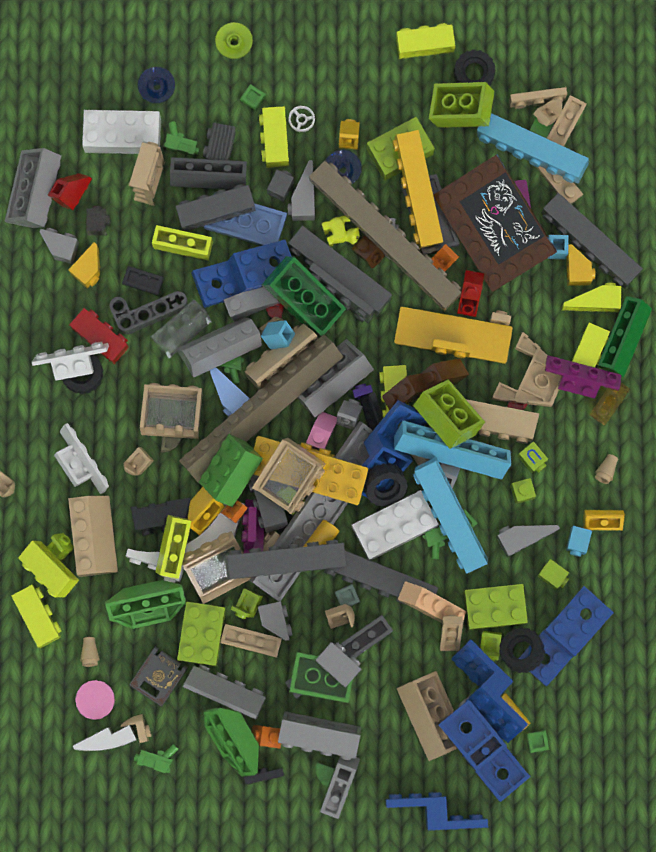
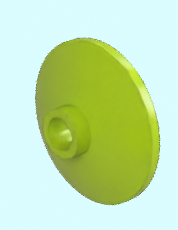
M228 23L217 32L215 43L218 51L223 56L230 59H238L250 51L253 39L251 32L243 24ZM237 41L238 44L233 46L231 45V42Z

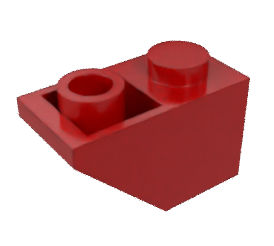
M78 173L57 179L48 196L62 207L74 210L92 178Z
M465 271L457 314L476 317L484 273Z

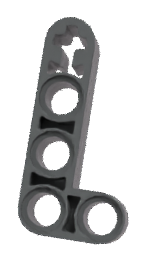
M177 291L132 311L129 310L126 301L122 297L113 298L109 306L119 330L123 334L128 335L183 312L188 307V301L183 292ZM179 298L182 304L178 305V303H176V299ZM168 302L171 303L173 309H170ZM121 303L124 305L121 311L114 310L116 304ZM161 305L167 307L166 311L163 313H158L156 311L157 308ZM142 313L149 314L148 319L144 321L140 320L139 316ZM124 321H131L130 327H122V323Z

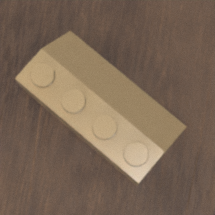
M302 324L300 327L299 325L294 327L295 335L290 345L286 348L266 350L261 355V359L256 363L255 361L250 363L246 367V377L258 390L262 389L273 377L277 376L288 364L292 363L303 351L315 343L318 339L315 332L305 324Z
M467 400L485 421L478 431L479 435H498L497 438L502 440L514 438L517 439L516 442L528 444V441L531 442L533 440L539 413Z
M83 496L68 498L77 576L86 577L117 573L118 567L110 497Z
M437 671L396 688L428 761L457 749L438 725L452 714L454 709Z

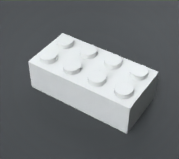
M84 110L83 149L85 153L139 154L142 142H154L160 147L161 116L159 111Z
M420 490L352 524V529L367 559L371 561L437 528L439 524Z

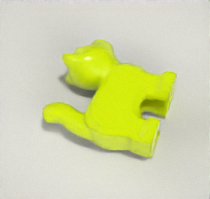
M346 216L335 217L330 221L321 223L325 235L332 232L331 236L326 237L330 247L333 244L349 242L352 245L357 243L360 237L359 228H351L346 231L344 223L350 222Z

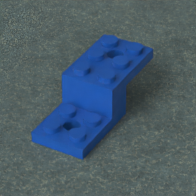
M286 240L233 253L226 262L193 270L192 276L204 308L223 303L224 299L239 293L261 288L263 282L276 268L270 265L269 259H275L279 265L286 256L292 257ZM211 281H219L221 287L214 288Z
M398 400L364 441L369 457L362 466L368 467L370 470L376 465L392 463L404 472L413 460L410 454L394 450V435L399 428L398 424L402 421H407L424 426L427 423L426 420L415 408ZM382 480L376 485V489L378 491L388 490L394 484V480ZM363 488L362 495L367 497Z
M585 586L582 587L559 615L539 634V638L544 644L545 654L550 658L549 663L546 665L540 663L539 667L537 666L535 670L529 672L547 687L570 659L579 653L614 612ZM582 609L590 610L591 617L588 620L581 617L580 612ZM531 645L518 659H525L530 655Z
M470 640L451 659L458 668L462 669L469 676L472 682L479 686L468 699L498 733L499 737L508 743L528 725L500 697L513 680Z
M469 699L438 724L499 802L530 778L529 774L506 748L507 745ZM463 722H469L472 726V730L467 734L461 731L460 727ZM500 768H505L508 772V776L504 780L499 779L497 776V771Z
M431 792L429 797H422L421 793H411L408 798H402L401 794H391L388 799H385L386 808L425 806L427 830L488 827V819L483 818L481 814L469 815V819H463L461 815H453L448 820L446 796H442L440 792Z

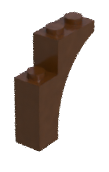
M460 358L433 363L420 374L406 376L386 392L382 398L390 410L398 400L409 404L418 399L424 391L448 379L453 385L458 384L469 373Z

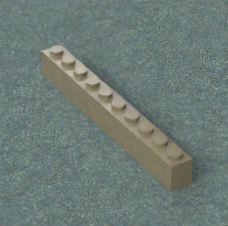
M324 161L309 176V181L445 312L461 296V287L455 281L450 282L446 278L447 274L440 267L437 269L433 265V260L425 254L423 256L419 252L420 248L413 241L409 242L405 238L406 234L400 228L396 230L391 225L393 223L391 219L386 215L382 216L378 212L379 208L373 202H367L364 199L366 197L364 193L359 189L355 190L351 186L352 182L346 176L342 177L337 173L339 170L333 163L328 164Z
M325 335L321 336L277 376L273 377L268 384L258 390L237 411L231 414L221 425L201 440L190 452L186 453L179 460L180 463L199 483L202 474L210 465L212 458L216 455L228 434L247 442L340 361L343 355Z

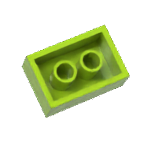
M487 82L434 84L429 120L437 127L489 126L495 91Z
M417 117L367 142L366 150L384 181L402 172V170H398V151H394L392 143L397 134L419 130L425 159L434 155L435 148Z
M449 379L424 391L413 405L449 449L474 437L485 423Z
M523 584L470 589L463 592L468 630L528 623Z
M186 602L178 661L217 667L226 613L225 607Z

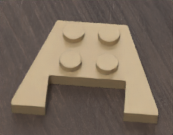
M523 332L515 349L531 356L532 360L519 389H513L499 382L492 399L552 407L559 392L558 384L562 375L545 371L548 355Z

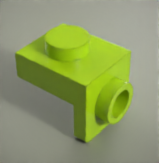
M64 533L54 534L51 537L52 542L47 548L62 562L74 549L70 538Z
M244 588L237 605L232 606L231 610L235 611V615L239 618H254L263 596Z
M483 631L480 649L495 662L500 657L499 646L502 640V633Z

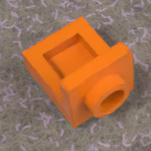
M445 244L431 259L437 269L440 267L446 271L459 256Z
M253 726L251 732L254 734L259 746L281 748V743H278L280 728Z

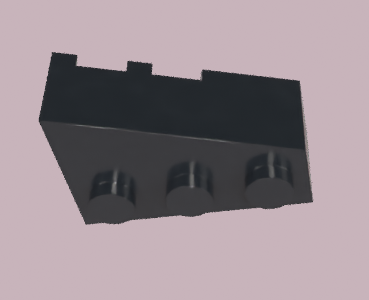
M191 499L166 501V503L157 505L153 503L142 508H137V506L131 507L135 530L138 534L142 533V536L154 534L153 531L156 530L164 532L168 515L188 519Z

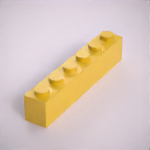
M419 130L397 134L392 143L394 151H398V170H402L403 174L401 185L403 189L406 188L407 192L405 203L407 208L410 207L411 210L409 221L410 225L414 226L415 233H413L414 243L418 244L419 248L443 243Z

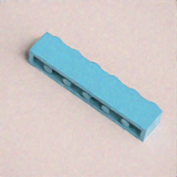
M492 113L489 126L478 127L477 137L483 143L494 144L497 149L503 152L509 151L518 159L524 158L535 167L541 166L552 175L558 174L569 183L575 182L578 184L588 166L589 158Z
M402 421L394 435V450L430 460L436 457L441 463L490 477L503 479L511 466L510 450L471 439L449 449L432 428L411 422Z
M435 457L416 466L415 474H413L414 479L418 485L421 484L423 487V497L426 502L430 501L432 508H430L435 519H439L441 523L439 527L442 534L448 536L450 540L448 545L452 552H456L458 556L456 560L460 569L464 568L467 574L487 565L488 558L438 459Z

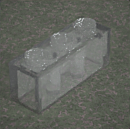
M193 300L151 337L156 346L170 359L177 352L176 348L187 344L212 321L206 310Z

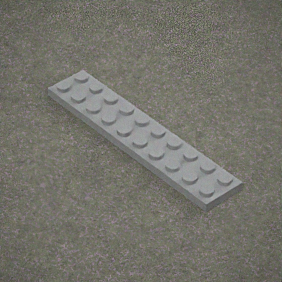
M359 421L334 458L362 466L369 457L364 441L373 430ZM312 492L307 496L301 510L296 512L273 546H280V549H288V545L299 544L300 547H303L324 519L333 525L348 502ZM300 572L251 577L249 581L280 602Z

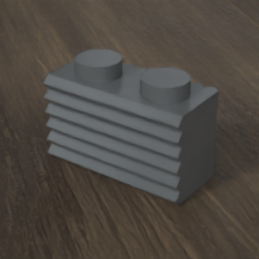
M213 123L212 128L208 129L207 139L210 140L209 145L204 147L203 157L209 160L230 161L236 134L235 127Z

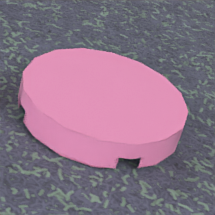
M98 680L89 681L83 684L77 691L76 707L86 718L93 720L102 719L109 715L113 709L115 695L111 687L105 682Z

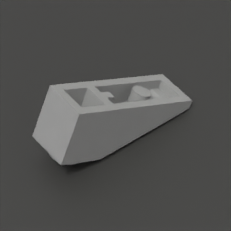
M313 160L308 161L291 197L292 204H288V215H292V221L315 220L314 185L309 181V176L313 173Z
M264 287L242 292L224 299L229 316L233 321L280 303Z
M349 399V401L344 400L337 414V425L354 430L362 411V406L359 405L360 402Z
M558 525L514 526L512 528L506 526L499 530L500 534L496 538L505 555L509 557L558 531L560 528Z
M339 758L320 811L321 813L339 819L360 761L359 758H352L351 760Z

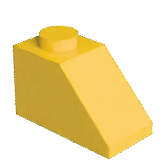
M353 119L341 121L339 148L358 150L360 122H356Z
M95 242L69 269L70 274L87 289L90 285L94 286L100 276L99 248Z
M568 244V255L566 257L567 286L590 285L592 280H595V268H592V262L572 244Z
M204 487L190 501L188 520L192 521L190 528L198 535L204 532L225 507L221 502L216 501Z

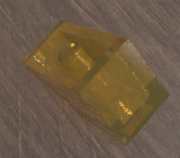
M622 383L619 390L607 388L589 415L603 425H606L626 397L630 388Z

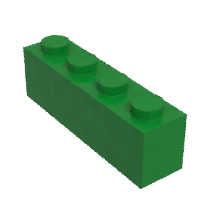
M626 296L598 363V366L603 370L620 374L621 377L625 376L652 311V308L642 299Z

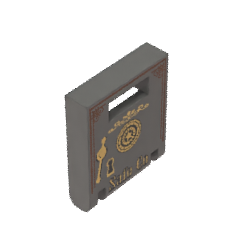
M155 646L129 686L160 707H163L188 667L184 666L179 671L178 669L182 663L163 651L156 656L155 654L159 648ZM144 681L160 691L156 698L141 688Z

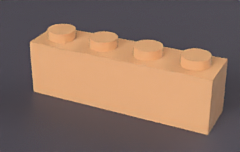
M406 581L398 597L399 601L440 623L443 621V616L449 615L463 617L464 621L467 612L431 591Z

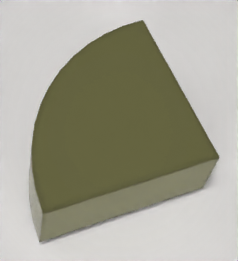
M162 437L161 453L174 450L178 447L182 438Z

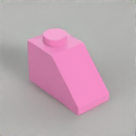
M325 412L319 414L306 443L312 445V448L316 450L320 448L326 449L336 426L337 417Z

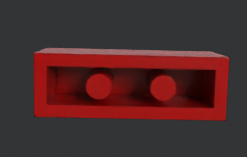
M83 308L69 326L90 345L96 342L108 343L109 348L107 352L101 354L111 363L115 364L128 350L129 346L126 343L128 340L120 333L116 335L112 332L113 327L106 321L104 323L99 321V316L93 310L87 311Z

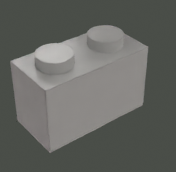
M331 642L315 661L340 684L346 687L360 672L361 668L359 665L361 663L353 656L350 658L344 654L346 650L338 642L335 645Z

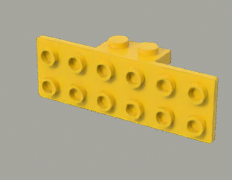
M401 307L394 343L435 351V353L441 355L448 353L453 354L457 358L470 357L506 364L513 328L512 326Z
M257 436L254 450L263 460L253 475L260 476L281 442ZM307 443L299 445L326 463L323 468L325 472L319 480L316 479L313 483L315 488L312 492L355 505L360 503L369 470L368 467L334 458L335 455L330 454L331 451L328 449L320 448L316 450ZM288 449L269 479L300 488L313 465Z

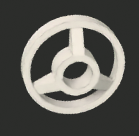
M306 106L295 107L289 114V124L295 131L306 132L314 125V113ZM306 109L312 116L307 117L305 114H299L297 110ZM293 112L297 116V128L294 127L291 123V115L293 114ZM300 117L305 118L303 123L298 121ZM313 119L312 124L308 128L300 129L301 126L307 124V121Z

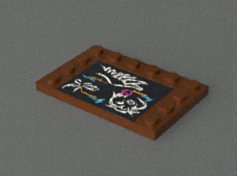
M498 154L433 195L480 273H484V280L492 292L557 253V250Z

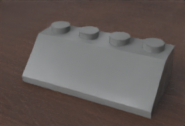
M45 148L21 150L4 222L30 228L45 227L49 206L52 202V198L48 194L56 182L61 155Z
M243 317L176 349L194 378L262 346L260 332L252 319Z
M347 339L337 346L343 358L297 397L313 417L321 414L327 407L336 402L343 394L352 389L374 370L365 355Z
M199 664V667L193 666L183 685L184 688L254 719L258 718L266 700V697L263 696L264 692L255 688L250 691L245 688L246 684L237 680L234 683L227 681L228 676L219 672L216 675L209 673L210 668Z
M285 711L278 743H282V746L287 748L297 746L306 752L316 750L321 751L322 755L332 756V754L340 755L342 759L351 760L352 758L356 759L361 727Z

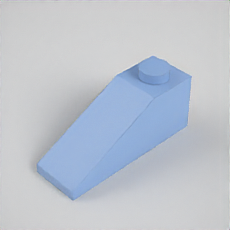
M215 367L209 371L224 408L223 412L229 417L250 398Z

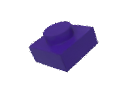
M366 384L358 385L355 387V390H352L355 401L369 393H373L371 385L366 386Z

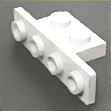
M96 342L89 347L80 345L68 351L59 349L54 351L53 354H47V352L39 353L32 360V366L51 362L55 381L93 374L94 370L90 355L107 352L109 344Z
M68 423L65 424L60 433L68 447L56 452L55 458L74 487L91 479L99 493H104L109 487L106 477L100 473L96 462L88 455L85 445L79 441L75 430Z

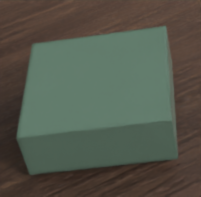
M352 584L335 591L340 606L343 604L353 606L360 602Z

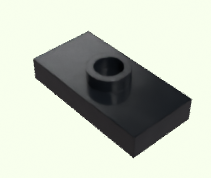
M128 266L122 285L159 296L164 277Z
M375 392L360 398L367 425L371 430H374L383 419L382 410Z
M268 767L258 769L256 775L244 776L245 784L283 777L284 771L283 768L269 771Z

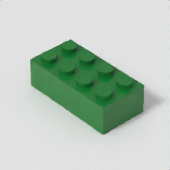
M286 256L262 284L301 324H305L319 337L323 336L347 309L295 257Z

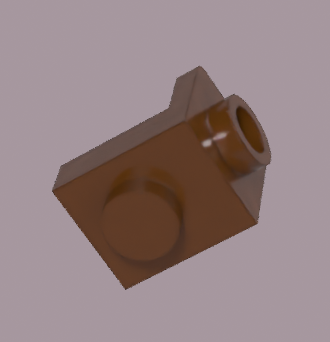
M363 236L352 248L353 252L366 261L372 269L385 257L384 253L366 236Z

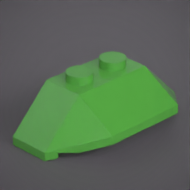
M164 580L123 588L105 602L109 620L132 629L171 621L186 604L182 585Z
M223 708L205 710L204 726L222 757L233 768L238 770L241 776L256 775L258 773L259 744L241 713Z

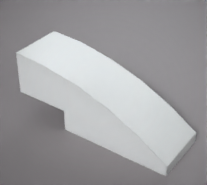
M131 725L114 734L111 728H106L74 745L73 748L74 750L83 751L107 750L127 745L138 740Z

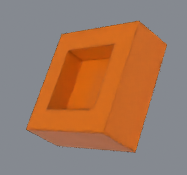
M237 500L233 507L227 505L221 513L234 523H237L247 510V507Z

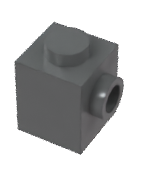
M276 170L267 188V194L285 202L294 184L292 174L285 170Z

